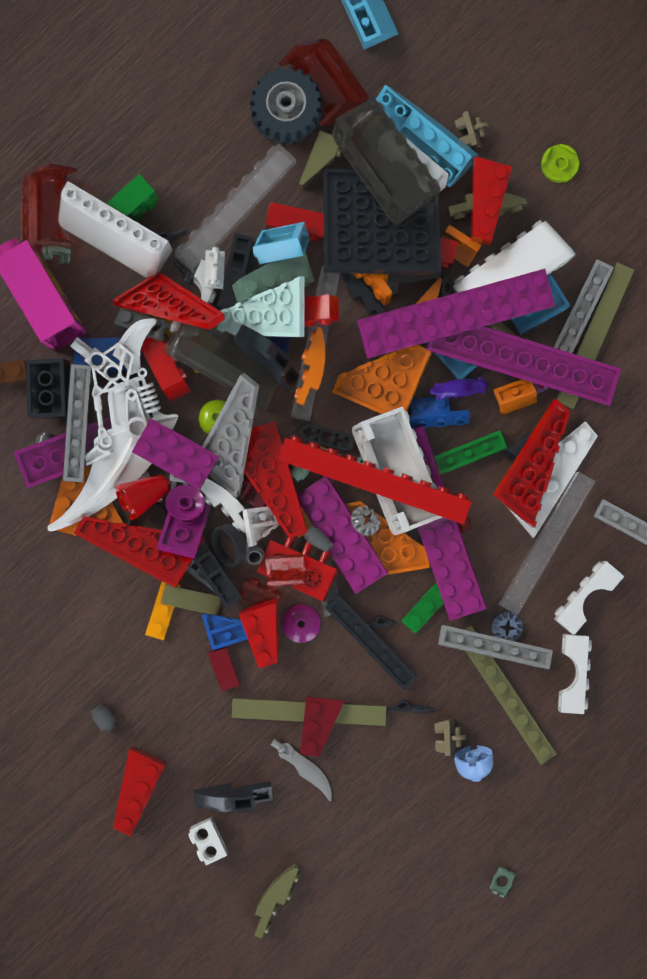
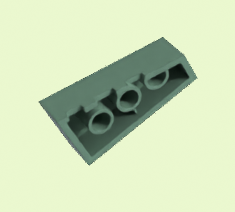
M304 253L303 256L270 262L240 278L232 287L237 303L269 289L279 287L285 282L293 281L299 276H304V288L314 282V278L306 253Z

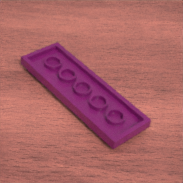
M110 417L103 419V426L106 430L112 428ZM98 421L87 425L85 454L94 448V439L98 436ZM66 433L13 452L27 488L63 475Z
M323 477L298 494L300 505L313 526L319 527L334 544L330 554L355 594L389 573L366 535L360 534L353 527L351 521L352 513L329 477Z

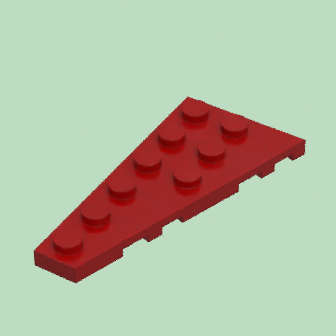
M161 272L147 278L113 299V303L117 307L208 330L225 320L222 312Z
M553 400L493 493V496L533 528L536 527L537 521L535 519L542 507V504H540L543 493L547 491L555 463H553L555 453H558L560 448L558 445L559 440L565 432L571 412L559 400Z
M274 421L251 429L244 473L276 517V520L287 536L291 538L307 533L308 529L289 464L278 460L283 443L277 422Z
M84 516L74 532L76 536L175 589L193 560L190 557L158 550L157 545L162 530L130 526L125 523H113L107 520ZM203 537L201 538V541H200V544H199V548H200V546L202 545V543H203V541H204V538H203Z

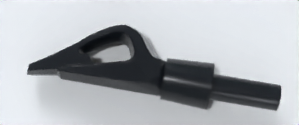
M443 274L440 297L451 295L453 292V288L445 274ZM446 284L449 286V292L445 291Z
M382 615L376 616L373 622H367L372 629L397 624L396 621ZM379 618H382V619H385L386 621H385V622H378V619H379Z
M401 700L389 708L388 711L434 712V707L411 705L408 700ZM405 703L406 707L400 708L398 705Z

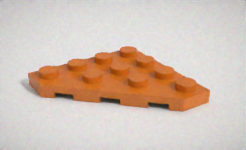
M419 345L391 352L377 360L370 361L351 371L340 374L332 393L381 414L400 407L407 411L432 352Z
M92 465L84 467L83 482L63 481L62 478L50 524L58 520L75 502L88 479ZM113 502L89 516L91 518L107 520L108 522L123 523ZM81 521L57 531L75 535L74 532Z
M361 501L346 504L351 513L359 506H366ZM374 512L378 515V520L381 523L379 524V529L373 535H366L389 572L387 575L430 568L425 547L405 533L394 535L386 519ZM368 516L365 517L364 525L368 523Z

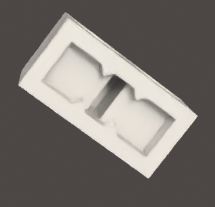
M212 817L191 826L188 835L192 844L196 843L198 847L197 855L201 862L204 861L205 865H208L227 856L228 849ZM206 829L208 836L201 837L198 834V830ZM212 846L216 849L217 853L210 855L207 853L206 848Z

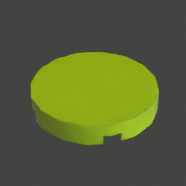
M557 144L548 148L541 160V168L545 177L556 183H563L572 179L580 165L576 151L564 144Z

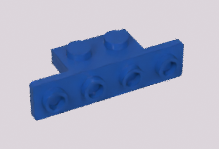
M436 397L415 398L410 403L411 415H409V424L411 429L421 426L426 428L469 424V410L450 411L448 398L443 400H437Z

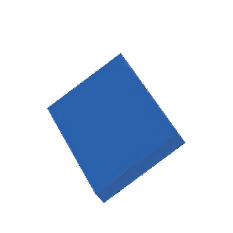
M121 338L79 339L92 349L95 347L103 353L118 343ZM113 349L106 356L119 365L120 360L112 355L115 350ZM74 350V364L90 366L84 361L85 357ZM96 354L92 356L91 361L94 365H100L103 362V358ZM124 364L122 366L121 374H127V369L124 366ZM110 367L107 370V374H118V369Z

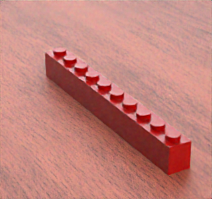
M270 202L265 224L266 229L305 222L310 241L317 242L318 239L324 241L323 213ZM440 238L441 268L448 269V267L453 266L458 241Z
M292 435L291 438H285L278 458L280 461L461 524L466 522L472 504L468 495L459 492L458 495L451 494L450 489L439 486V489L431 487L432 483L421 480L420 483L413 481V476L404 473L401 476L394 474L395 470L383 467V470L378 469L375 463L366 460L365 463L358 462L357 457L349 454L346 457L339 455L340 451L328 448L327 451L320 449V444L311 441L309 444L303 443V439Z

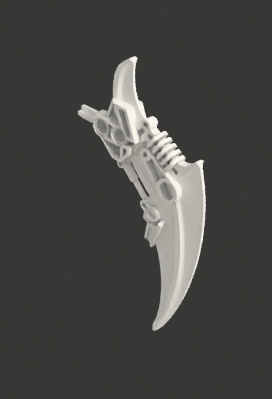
M148 318L135 322L128 328L118 343L103 353L95 347L92 349L78 337L70 345V347L85 357L84 361L92 367L94 379L92 396L95 410L97 411L99 428L98 436L94 439V448L85 454L86 465L92 464L88 479L72 506L58 520L48 525V531L67 527L81 521L84 516L89 517L117 498L115 492L119 490L115 489V486L140 478L152 463L134 454L132 450L151 418L173 430L178 415L163 414L158 411L161 409V405L154 406L160 403L159 400L152 401V399L158 397L157 394L150 395V393L156 391L155 388L148 389L154 386L153 382L146 384L144 377L147 375V370L140 366V350L143 341L151 328L156 324V319ZM113 349L115 350L112 355L120 360L119 365L106 356ZM100 355L103 358V362L100 365H94L91 361L92 356ZM123 364L127 369L126 377L121 374ZM108 368H117L118 375L116 377L108 376ZM95 370L109 380L104 388L97 384ZM138 373L137 377L129 379L130 375ZM119 378H121V379L124 380V381L118 383L116 380H118ZM140 380H142V383H143V385H141V386L139 385V382H138V381H140ZM108 392L112 428L108 430L103 426L100 394Z

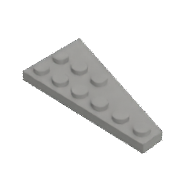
M245 373L239 376L202 446L219 456L208 476L235 498H238L241 493L259 384Z

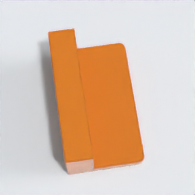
M451 225L447 227L442 237L458 241L454 260L465 267L470 265L481 247V244L471 241L470 237Z
M521 379L493 390L501 415L537 403V392L533 383Z

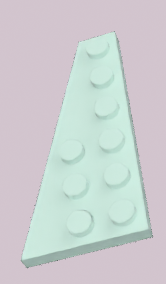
M299 276L293 281L285 282L279 287L269 289L248 298L244 302H239L235 306L221 310L220 312L224 314L225 320L216 327L211 328L209 335H236L241 325H245L263 336L304 337V276Z

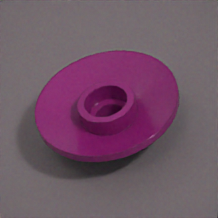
M190 485L177 486L166 497L168 512L179 520H192L198 517L204 509L205 500L203 494L197 488Z
M295 605L288 609L283 617V631L294 642H308L315 638L320 630L319 615L308 605ZM300 620L305 622V626L302 628L297 624Z

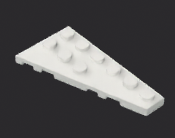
M586 421L558 444L560 448L558 453H555L553 460L555 464L547 491L543 493L541 499V510L538 511L535 519L537 521L536 527H530L510 510L532 538L539 531L598 437Z

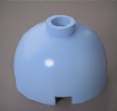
M471 746L455 752L454 761L457 771L464 778L471 781H480L491 772L493 755L490 748L477 746V749L470 750Z

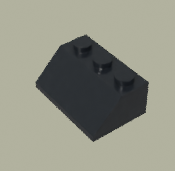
M64 358L26 360L28 418H67L70 361Z

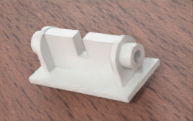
M212 247L211 251L206 250L204 288L223 289L225 252L220 251L218 247Z

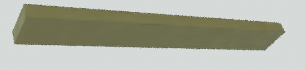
M618 262L615 264L576 355L592 360L596 359L634 269ZM560 391L556 400H559L564 406L573 410L579 397Z
M233 698L232 718L304 722L306 702ZM343 704L335 723L385 726L386 706Z

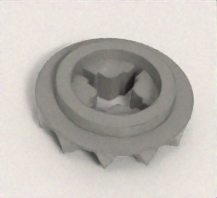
M367 505L364 507L359 506L351 515L352 525L360 534L373 535L379 529L381 522L378 520V515L373 512V509H369ZM368 516V523L364 525L365 517Z

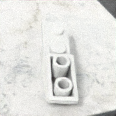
M206 479L201 488L205 494V502L208 505H213L215 508L222 504L221 510L226 517L231 516L234 520L232 525L239 532L246 533L244 519L239 514L245 508L223 487Z

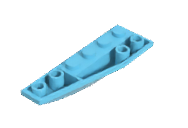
M341 0L364 50L398 35V31L383 0Z
M385 85L375 99V102L386 114L393 127L449 174L446 183L448 187H452L472 166L474 157L479 156L443 125L389 86Z

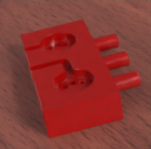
M296 536L288 537L285 545L270 540L264 553V560L260 563L257 572L325 602L339 571L326 564L331 552L326 553L323 551L318 561L309 557L313 545L307 542L302 553L291 549Z

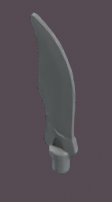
M274 739L271 746L278 750L279 756L294 765L301 777L319 788L327 799L331 801V788L323 772L314 763L296 752L289 743L282 744Z

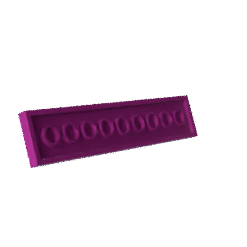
M541 269L357 320L366 357L371 358L555 307L546 269Z
M484 326L429 341L426 350L607 406L611 405L621 368Z
M424 426L415 428L416 442L424 453L423 460L425 465H428L430 468L432 483L437 486V489H439V486L445 487ZM442 517L419 526L418 530L449 620L452 621L487 609L458 522Z

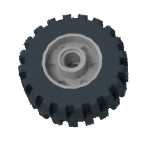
M287 66V70L277 67L276 72L273 73L269 70L265 73L266 77H260L257 80V86H254L252 89L250 110L253 123L257 126L260 134H264L265 138L269 141L275 140V144L281 145V142H286V145H292L294 141L297 144L301 143L304 137L308 139L312 136V131L317 130L319 121L322 119L323 102L317 82H313L312 76L309 74L304 75L303 70L299 68L297 71H293V67Z

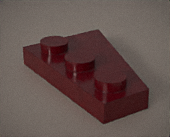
M306 696L300 755L320 756L345 700Z

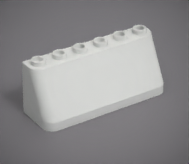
M66 183L61 193L58 218L59 224L63 229L145 278L160 272L173 251L166 239L72 183Z
M539 220L531 226L532 230L526 233L524 231L516 237V242L513 244L508 242L500 248L501 252L499 254H491L485 259L486 263L482 266L477 264L469 270V275L466 277L462 275L457 278L452 288L455 293L541 269H546V273L549 275L569 262L576 254L547 221L542 223Z
M403 407L362 421L352 427L353 436L364 463L365 460L375 463L376 468L383 470V467L395 470L394 474L399 476L402 473L413 476V480L419 483L421 480L432 483L430 468L428 465H425L423 460L424 453L421 447H418L416 433L414 429H411L409 415L406 410L404 411ZM432 483L431 487L437 488V486L434 483ZM376 494L388 526L394 535L407 532L442 518L433 513Z

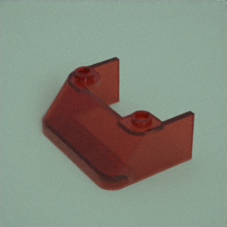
M327 39L297 43L278 63L279 66L291 64L293 71H297L299 68L303 70L304 75L309 74L312 76L313 82H317L319 91L327 102V105L324 107L325 118L320 122L321 126L338 122L368 99L365 90L333 44Z
M49 163L23 175L21 181V243L27 240L35 249H42L45 246L68 248L77 245V241L68 240V235L64 230H59L58 221L59 194L62 193L63 188L68 182L67 175L77 172V168Z

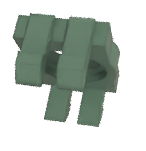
M58 246L42 247L43 260H47V257L50 260L53 255L60 256L59 264L69 263L70 249Z
M499 867L489 887L492 893H498L500 897L504 898L512 886L515 873L504 867ZM499 876L507 877L508 883L505 886L497 884Z

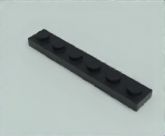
M340 594L325 606L327 611L404 691L418 679V676Z

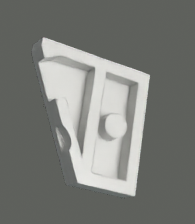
M268 507L242 510L248 547L255 546L256 542L266 537L272 529L280 525Z

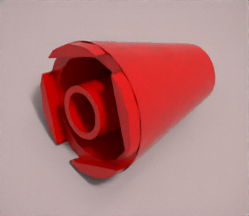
M160 474L118 484L114 488L119 490L115 492L124 512L128 510L131 514L128 518L132 521L166 495L171 484L166 476L163 477Z

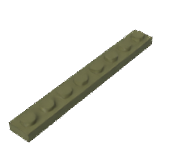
M472 625L464 629L467 631L475 632ZM465 651L540 765L557 755L493 657Z

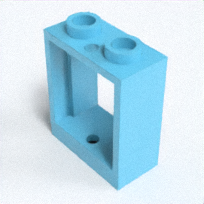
M305 222L262 230L253 247V254L255 258H258L259 264L303 256L310 241Z

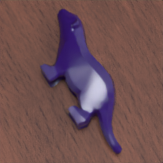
M479 377L476 380L457 379L446 383L434 384V388L430 389V393L435 394L437 400L445 398L456 399L476 393L484 394L488 388V383L483 377Z

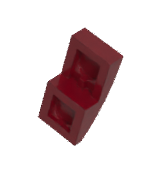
M243 478L239 498L255 508L265 507V501L252 483Z
M227 647L208 652L221 691L240 686Z

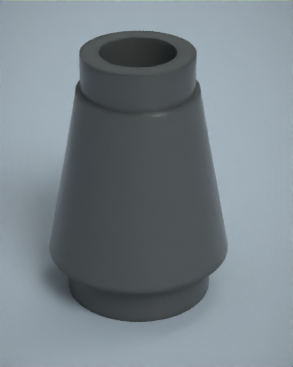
M312 526L304 536L307 543L326 553L334 545L319 527Z

